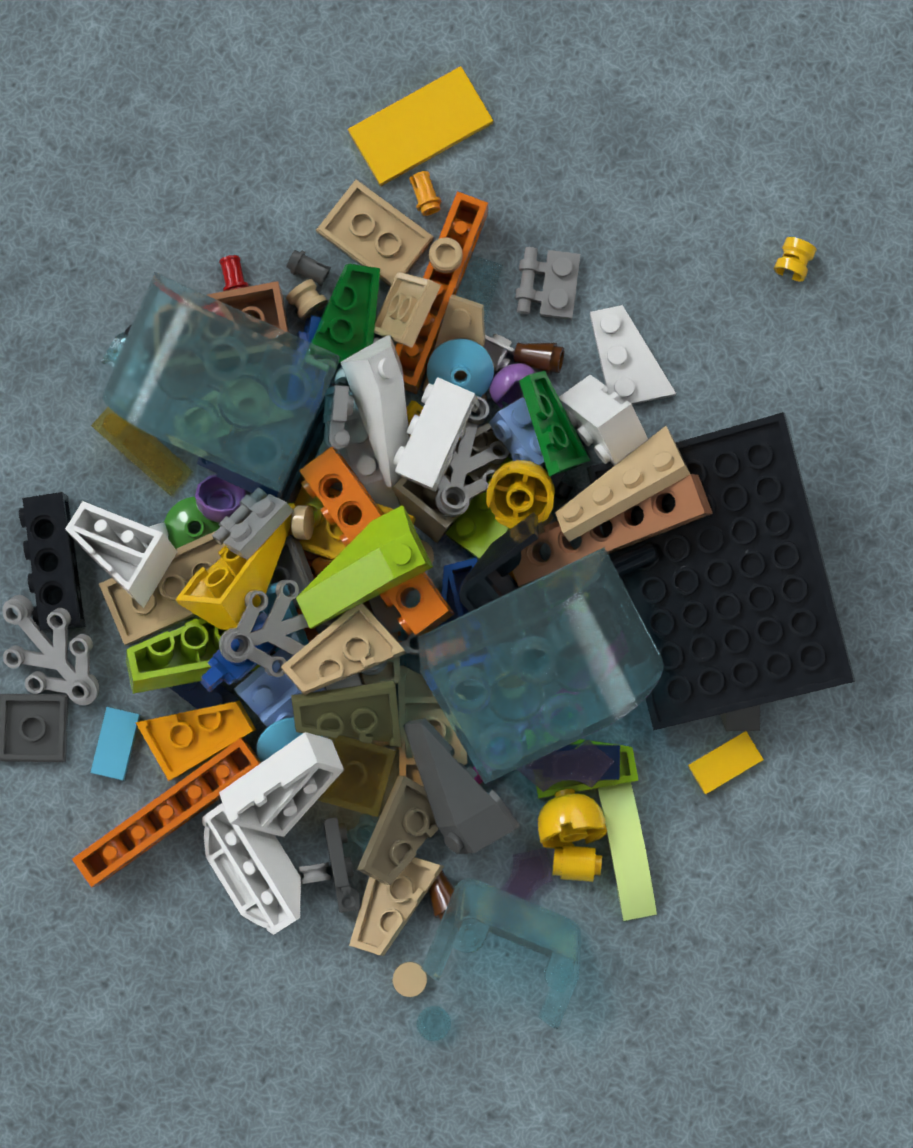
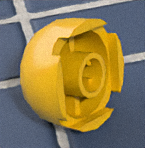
M527 460L511 461L502 465L493 474L487 487L486 504L488 509L490 507L495 515V519L510 529L533 512L538 516V523L541 521L543 523L548 519L554 506V484L548 472L542 466Z
M564 789L556 792L555 798L549 800L541 808L538 816L539 839L545 848L563 849V845L574 846L572 842L585 839V844L601 839L607 834L605 818L601 807L594 799L585 794H575L574 789Z

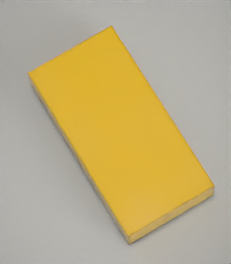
M744 731L687 766L703 793L707 794L764 759L747 731Z

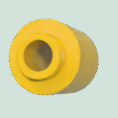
M563 845V849L554 848L553 875L561 876L563 880L593 882L594 875L601 876L602 855H596V848Z

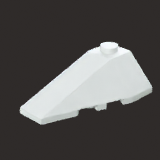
M388 335L343 360L341 365L387 487H392L401 478L395 472L397 466L393 465L395 455L400 446L406 447L410 435L407 433L409 426L402 365L392 337Z

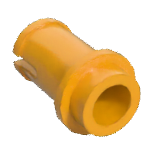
M421 171L413 174L409 180L418 201L416 205L417 210L421 211L423 216H429L440 211L442 201L440 197L436 196L430 179V173L428 171Z

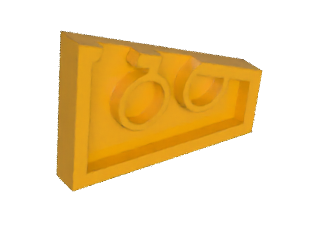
M240 700L135 722L168 781L177 778L224 750L239 738H244L256 731Z

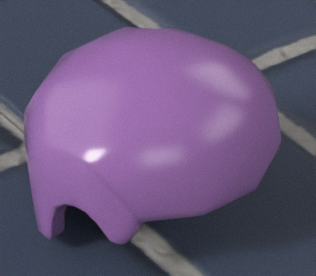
M521 363L511 364L496 373L489 387L493 401L500 408H503L502 401L510 405L521 399V396L524 397L519 380L536 372L530 366Z
M210 475L197 485L195 494L196 505L206 519L220 523L226 516L229 518L241 506L239 502L245 497L246 493L244 489L216 477V475Z

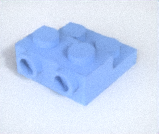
M522 397L498 411L489 421V424L493 429L494 435L503 442L512 455L513 461L527 460L544 467L546 466L526 401Z
M282 649L273 655L283 657L286 661L293 657V655ZM278 660L272 664V670L275 673L280 669ZM262 666L234 688L237 694L267 727L281 719L294 717L291 695L302 694L286 674L281 677L270 676ZM323 687L313 692L324 691L326 689Z

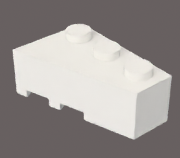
M589 375L559 396V399L573 427L576 426L578 428L577 432L587 446L591 444L595 446L594 450L603 463L606 464L610 461L615 466L647 441L648 438L632 404L628 401L622 405L617 401L621 398L616 392L609 394L606 385L592 375Z
M438 377L434 385L429 383L421 400L422 403H425L420 416L415 414L407 430V433L411 435L406 447L400 446L393 461V465L397 466L395 472L399 476L435 492L454 456L453 452L459 438L463 439L467 431L465 425L471 412L476 413L480 405L475 393Z
M82 501L65 528L79 546L143 608L178 552L164 533Z
M305 732L223 789L219 794L230 824L284 837L344 771V768L331 739Z

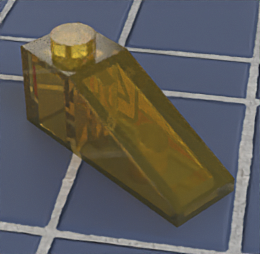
M114 401L91 425L104 439L170 496L175 493L193 472Z

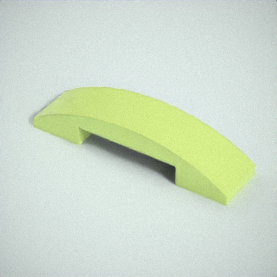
M631 782L597 788L606 823L623 921L657 915L649 864Z

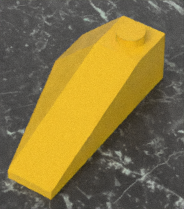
M294 503L288 504L293 510L296 507ZM292 513L248 560L231 552L225 545L218 552V555L221 557L208 570L202 567L193 575L175 599L177 603L218 629L228 630L230 628H237L246 609L245 596L247 593L253 590L263 591L265 594L267 592L291 527ZM255 595L252 603L255 607H258L261 599L259 595Z

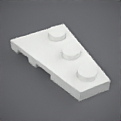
M623 305L590 312L604 381L608 388L607 392L609 394L616 392L621 398L617 401L622 405L628 401L633 405L676 395V392Z

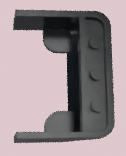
M533 512L490 544L462 581L459 596L464 607L524 675L534 683L545 684L618 635L620 631L618 611L614 605L587 624L578 614L572 611L560 612L548 620L543 613L538 612L534 602L509 575L519 565L521 551L539 538L538 516Z

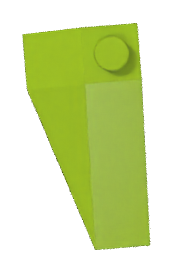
M402 505L372 520L296 597L310 629L433 568L405 507Z

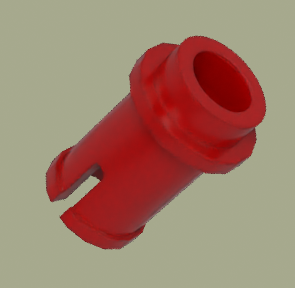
M229 255L219 260L225 281L223 291L249 287V284L244 281L241 260L238 255Z

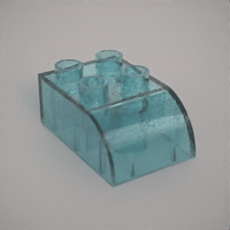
M154 272L104 389L102 399L112 411L137 428L281 493L335 374L341 356Z
M605 547L418 637L421 674L484 784L615 723L635 709L652 692L662 675L664 665L663 658Z

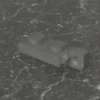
M337 817L324 819L323 825L339 913L360 909L359 892L351 887L348 881L349 877H354L351 857H344L342 844L348 843L345 823L338 824Z

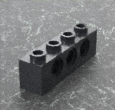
M63 492L22 498L23 508H19V518L22 528L26 527L28 540L23 542V549L26 560H31L32 573L28 574V586L30 592L35 593L37 605L33 606V621L39 626L40 631L45 633L53 632V629L47 623V617L55 609L63 608L71 616L68 630L86 627L74 539L65 529L71 520L68 496ZM53 523V534L49 538L41 539L39 531L42 525ZM56 555L58 557L57 568L51 572H46L44 561L47 557ZM55 588H61L63 592L62 600L56 605H51L48 601L50 591ZM55 615L57 622L63 624L62 618Z

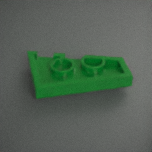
M346 264L304 357L305 360L341 364L343 360L373 344L380 268L356 264Z
M541 371L529 374L519 380L549 477L589 462L590 459L546 372Z

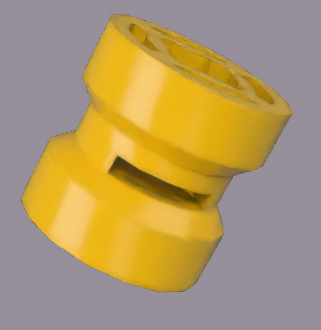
M787 237L782 246L784 253L782 257L777 259L773 269L782 276L785 269L794 272L792 280L804 281L808 273L806 266L809 261L813 260L817 249L805 240Z

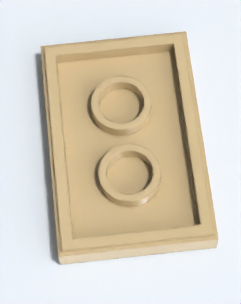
M358 180L352 183L316 229L318 234L360 265L380 268L379 279L390 287L396 274L399 272L407 274L434 240L431 234Z
M401 272L397 273L375 320L374 334L381 337L391 335L394 342L412 348L441 285L429 279Z

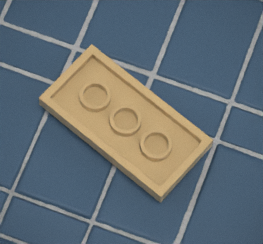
M215 532L176 549L178 551L144 608L113 578L99 583L124 645L133 644L196 615L179 605L175 599L200 568L204 567L208 570L221 558L218 552L225 544L220 545L213 539L212 535Z

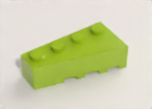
M196 618L186 622L184 626L176 630L166 631L126 649V665L132 693L202 681L201 676L211 668L208 661L219 650L220 638L227 630L218 629L204 619ZM260 665L255 666L251 671H255Z

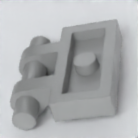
M525 247L524 259L520 260L519 271L522 272L520 288L516 289L515 299L518 300L517 313L530 314L531 302L541 303L540 316L572 320L581 254L548 250L545 263L537 261V248ZM535 274L545 275L543 291L533 289Z
M335 385L327 388L325 391L324 443L328 448L332 446L336 450L343 449L350 442V435L344 429V422L347 421V415L351 416L353 413L354 397L353 395H348V386Z
M259 487L250 496L245 495L239 502L241 506L229 518L226 516L219 523L220 528L212 535L213 539L220 545L224 543L231 552L246 560L258 550L293 512V509L287 502L271 494L267 496Z

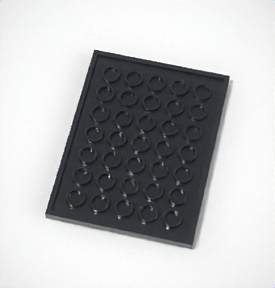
M782 412L676 442L690 474L699 475L713 514L609 554V558L612 560L648 542H652L659 556L655 561L615 579L653 731L855 682L785 413ZM609 461L606 464L601 463L587 467L590 483L592 484L614 467V465ZM667 494L662 501L663 509L667 513L671 512L675 507V498L671 494ZM637 506L631 513V519L634 524L639 525L643 521L644 513ZM610 520L601 524L605 537L612 533L613 526Z

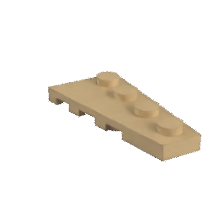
M667 426L663 427L555 512L561 530L569 542L690 475Z

